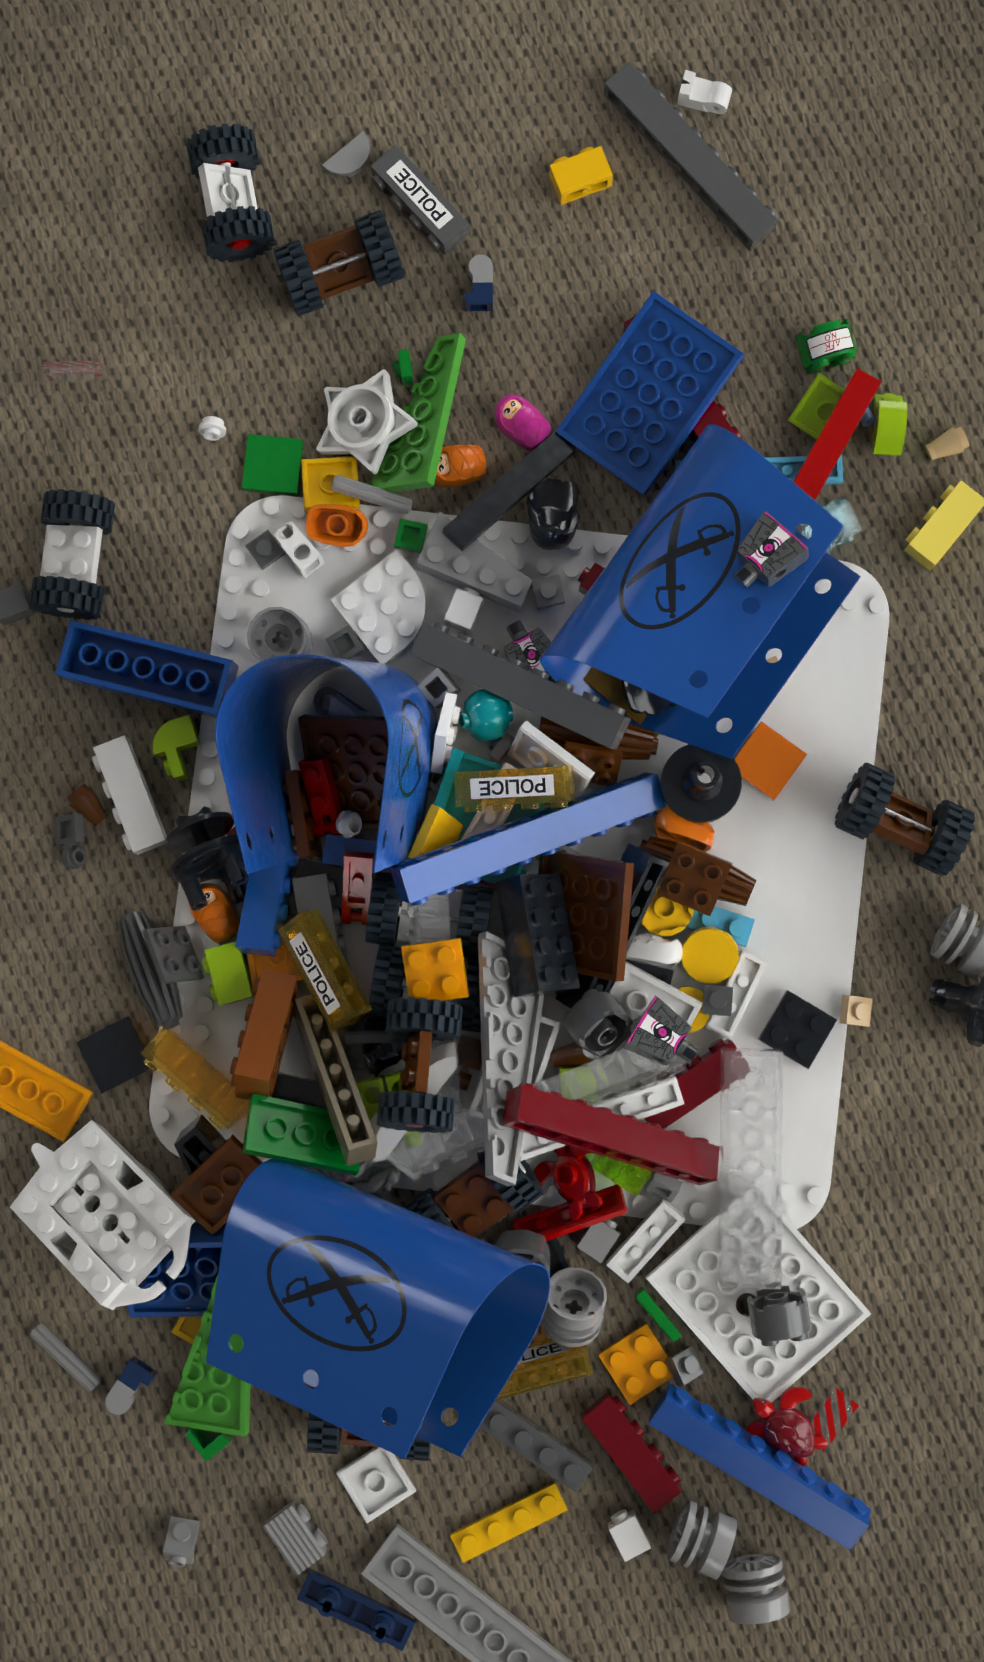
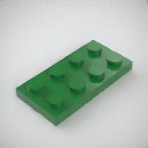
M258 1094L250 1096L242 1153L354 1176L359 1173L360 1162L349 1166L346 1165L327 1109Z

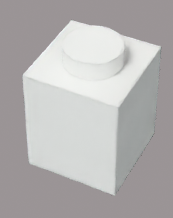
M464 587V590L456 588L444 618L445 625L471 635L483 606V598L479 597L480 593Z
M623 1509L611 1516L612 1521L607 1523L608 1529L625 1562L651 1549L650 1542L634 1510L627 1512L626 1509Z

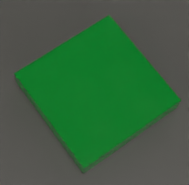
M248 434L242 490L298 496L304 445L303 439Z

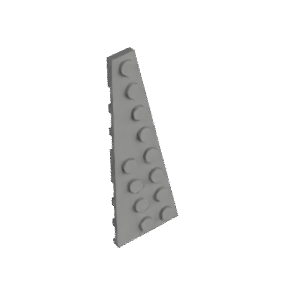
M485 931L479 933L478 936L485 1177L506 1186L516 1185L524 1132L502 1126L506 1093L508 1090L518 1087L521 1083L531 1084L544 995L514 997L505 940Z

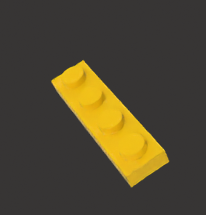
M554 1481L451 1533L450 1537L464 1563L567 1511L568 1508Z

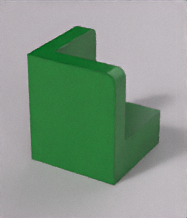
M189 1428L185 1433L186 1437L206 1462L229 1444L233 1438L230 1434Z

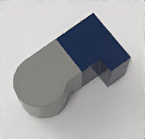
M476 255L469 262V277L473 282V293H465V311H493L492 261L486 255Z
M134 1356L105 1399L107 1410L115 1415L125 1413L133 1405L135 1400L134 1394L143 1383L149 1386L158 1372Z

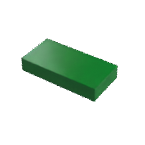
M641 1287L635 1292L636 1299L672 1342L678 1340L682 1336L680 1331L647 1291Z

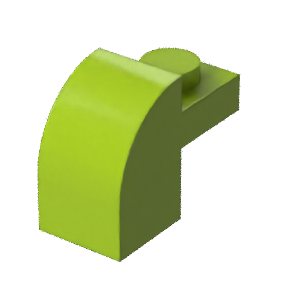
M892 393L875 394L873 400L875 421L871 435L873 454L901 456L907 426V402H903L902 396Z
M186 715L166 722L160 727L154 737V755L158 758L167 757V759L163 760L168 776L172 775L176 781L188 778L180 751L201 744L193 717Z

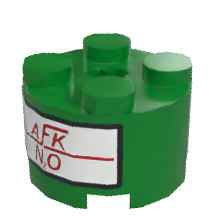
M840 319L814 326L813 330L810 331L811 334L804 336L803 332L794 336L803 370L807 371V375L823 371L824 367L830 365L829 363H833V367L845 365L850 362L849 360L856 357L857 349L848 319L843 320L841 323Z

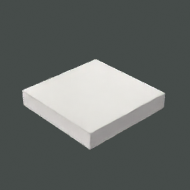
M373 1447L336 1472L366 1523H369L416 1492L415 1486L395 1454L381 1447Z

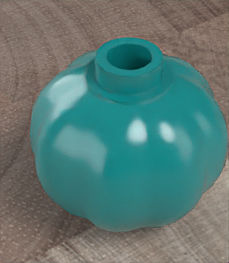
M480 689L472 693L464 702L463 712H460L459 723L461 728L467 729L476 740L491 742L502 737L509 729V722L513 721V708L509 700H505L485 689Z

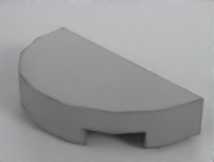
M362 131L322 164V169L332 176L352 177L361 172L368 164L370 154L369 139L365 132Z

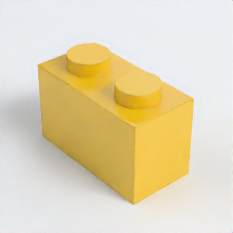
M602 146L596 148L587 147L581 150L578 155L569 158L566 156L560 157L549 168V177L561 205L612 186L613 174Z

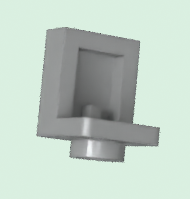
M171 1516L163 1548L164 1560H167L170 1565L185 1567L186 1564H193L200 1521Z

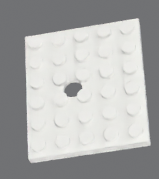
M754 1181L646 1276L650 1284L752 1399L764 1398L771 1403L871 1315L870 1311ZM774 1286H789L790 1291L798 1292L797 1287L803 1288L806 1292L811 1322L808 1338L803 1341L781 1340L777 1345L763 1346L761 1340L755 1338L752 1334L750 1316L737 1311L736 1301L738 1297L744 1293H750L757 1297L756 1291Z

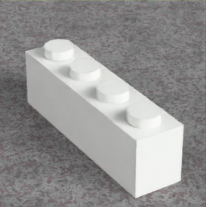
M124 735L93 747L96 756H93L92 760L98 772L102 771L105 782L102 783L106 796L108 798L112 797L116 808H113L112 812L117 824L122 823L126 834H123L122 838L127 850H132L133 853L139 855L164 845L167 835L130 739Z

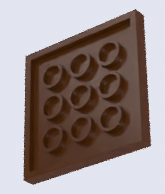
M307 714L300 716L298 723L304 759L328 756L342 810L358 813L361 817L363 829H378L388 753V730L385 717ZM327 815L328 821L331 822L330 815ZM418 820V823H417L416 830L420 827V826H419V820Z
M560 851L547 856H541L540 854L538 874H560L578 974L616 982L624 981L634 863Z

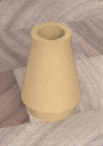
M961 426L958 428L952 427L934 441L925 445V449L932 461L937 458L963 453L964 449L969 447V442Z

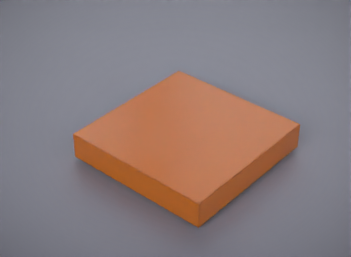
M761 721L734 760L740 769L741 778L774 801L805 759L807 753Z

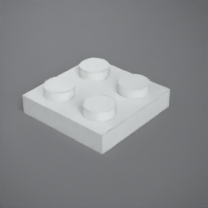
M446 692L434 741L431 772L442 774L444 764L449 762L453 747L449 745H453V742L455 743L458 726L453 724H458L461 707L456 706L457 694Z

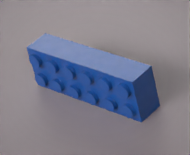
M70 620L55 675L73 683L217 718L221 702L230 686L236 680L239 666L230 659Z

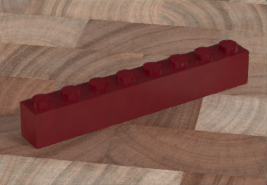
M521 1083L518 1087L508 1090L506 1093L502 1126L696 1185L717 1181L720 1147L710 1144L705 1138L687 1137L683 1131H668L662 1129L661 1125L657 1123L637 1121V1118L632 1115H617L612 1113L610 1108H595L587 1105V1102L581 1099H566L559 1092H544L538 1090L536 1085L530 1083Z

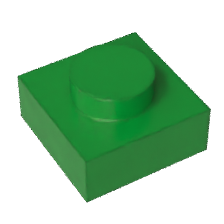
M409 349L399 350V360L394 361L396 378H402L403 386L412 385L414 383Z
M400 519L394 548L421 554L428 524Z

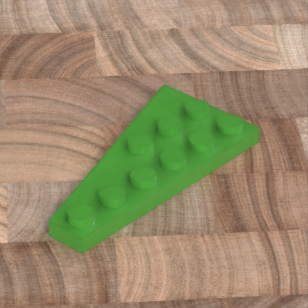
M461 333L437 338L423 366L426 371L420 383H415L411 390L414 396L409 406L404 405L402 408L404 412L418 423V426L389 443L377 474L373 476L370 484H365L393 493L434 487L466 338Z
M216 1278L207 1310L204 1311L201 1327L195 1336L182 1372L180 1385L174 1394L173 1404L164 1424L245 1437L249 1433L251 1384L206 1363L217 1286ZM233 1334L229 1339V1346L233 1352L239 1353L243 1349V1339L240 1335Z

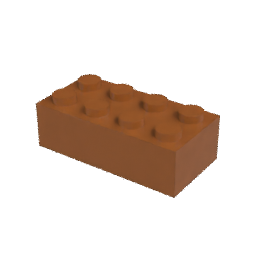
M263 969L261 978H255L252 995L254 996L253 1005L248 1004L245 1013V1021H247L246 1030L240 1031L237 1047L240 1048L238 1057H233L230 1074H232L231 1086L235 1087L236 1098L249 1100L252 1094L268 1097L273 1095L294 1015V1001L297 998L296 975Z

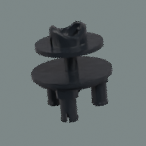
M204 806L195 815L178 816L174 823L176 828L167 836L165 845L170 852L185 853L173 863L170 868V875L174 881L180 882L192 910L197 911L208 905L200 883L211 879H219L225 883L233 904L243 902L242 897L245 898L246 893L244 883L249 880V876L246 874L242 864L243 857L238 836H225L234 825L232 815L227 812H212L209 807ZM246 836L248 847L251 849L250 838Z

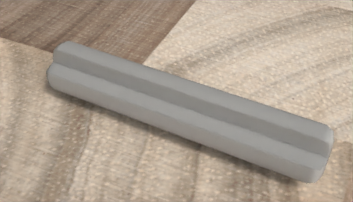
M335 475L332 480V491L404 514H408L411 510L412 499L340 475Z
M38 1324L31 1331L30 1337L88 1392L93 1391L101 1381L100 1378L44 1324Z

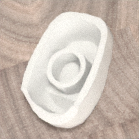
M636 933L627 951L626 959L670 969L681 961L683 948L678 939L671 941L653 933Z

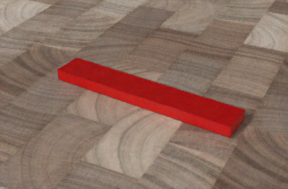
M858 368L852 375L793 481L814 500L819 495L882 381ZM802 524L798 525L795 530L798 531Z

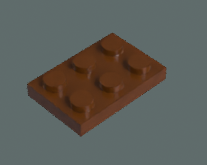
M298 770L285 771L286 779L283 780V790L285 796H289L290 808H287V816L290 825L294 827L295 836H292L291 839L293 850L295 853H298L300 858L309 860L322 859L320 838L314 833L313 826L315 821L301 772Z
M233 1134L183 1180L170 1195L212 1235L227 1222L231 1207L240 1188L249 1175L263 1163L254 1155L242 1153L243 1144Z

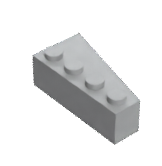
M439 511L417 561L418 570L462 589L464 587L471 588L479 592V596L521 613L532 589V580L477 539L462 552L442 533L443 528L452 520Z

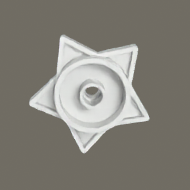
M381 370L363 384L353 385L348 388H324L329 410L328 425L316 449L322 455L352 454L374 475L377 474L389 443L418 426V423L410 415L394 404L390 375L386 370Z

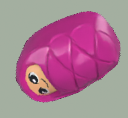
M511 394L504 396L495 407V423L500 431L517 445L526 450L533 451L550 436L551 426L549 422L526 399Z

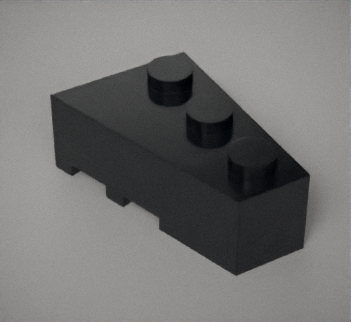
M201 1114L180 1132L174 1146L188 1175H190L226 1139Z

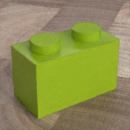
M236 941L204 950L206 957L202 958L206 974L211 973L213 984L209 985L214 1002L218 1001L219 1006H225L254 997L252 995L253 988L245 953H242L236 947Z

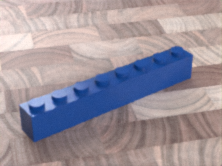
M669 1384L654 1405L649 1425L847 1549L851 1550L869 1527L871 1508L867 1507L862 1500L851 1497L836 1484L827 1482L816 1475L809 1467H803L792 1460L785 1452L776 1451L761 1437L750 1434L742 1429L737 1422L726 1419L715 1412L710 1405L702 1404L691 1397L684 1389Z

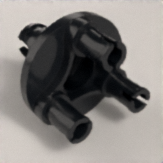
M688 744L675 751L667 760L662 771L660 784L666 804L676 815L690 822L707 823L719 820L734 807L741 793L742 778L734 758L730 759ZM706 773L710 777L711 782L703 783L698 779L697 775L702 776Z
M984 976L979 984L970 986L936 979L930 989V993L935 994V997L928 1000L929 1003L958 1013L967 1022L966 1033L968 1043L976 1047L982 1046L984 1044Z

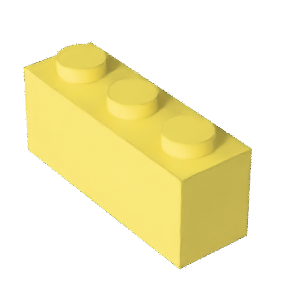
M960 481L955 488L950 484L940 496L943 503L937 509L932 506L923 517L926 524L922 529L919 530L915 527L905 539L909 544L904 551L929 571L939 562L984 506V498L963 481Z

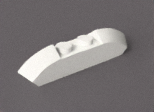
M455 1042L431 1049L427 1093L436 1095L457 1068L458 1055ZM375 1113L370 1123L377 1139L376 1156L366 1161H384L407 1131L380 1127L377 1125L378 1113Z

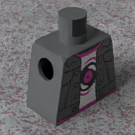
M765 510L738 547V560L743 566L734 575V578L746 589L757 577L770 587L809 558L808 547Z
M521 620L506 627L513 640L504 646L506 657L511 656L524 662L522 668L531 672L534 667L546 672L540 663V657L551 641L539 627L527 632Z
M654 996L623 1046L626 1050L666 1066L675 1055L690 1064L699 1048L684 1040L692 1027L657 996Z

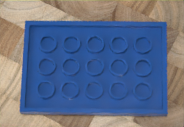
M653 291L560 424L556 433L646 496L745 355Z

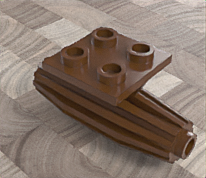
M542 716L539 730L594 771L595 774L589 783H595L599 786H608L617 782L621 760H649L650 755H656L659 742L658 738H654L653 731L630 723L617 750L601 745Z
M650 836L648 841L643 839L639 846L670 862L663 875L657 894L708 916H711L717 900L746 906L757 881L733 866L731 862L680 841L674 842Z

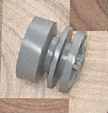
M269 607L259 612L250 622L247 631L248 646L252 654L260 662L282 655H309L313 646L312 633L307 623L292 610L284 607ZM281 634L289 639L284 642V647L276 643V641L280 640L279 635Z
M958 904L937 930L930 955L938 959L944 954L943 963L950 964L958 956L956 970L974 980L984 971V921L976 927L978 913L971 911L967 915L968 907Z
M572 1267L560 1270L550 1278V1293L542 1317V1327L547 1336L555 1343L565 1347H581L590 1344L598 1336L602 1327L603 1313L607 1302L606 1288L602 1280L591 1271Z
M688 1500L674 1522L669 1539L667 1559L677 1563L682 1556L681 1565L687 1568L696 1556V1571L716 1580L724 1570L736 1536L737 1520L717 1511L710 1522H707L708 1508L702 1505L697 1512V1503Z
M766 1553L749 1554L727 1561L722 1571V1576L725 1577L723 1580L724 1588L732 1591L726 1596L730 1621L745 1625L762 1624L779 1620L789 1614L790 1606L787 1590L782 1586H778L785 1580V1575L781 1571L783 1563L780 1556Z

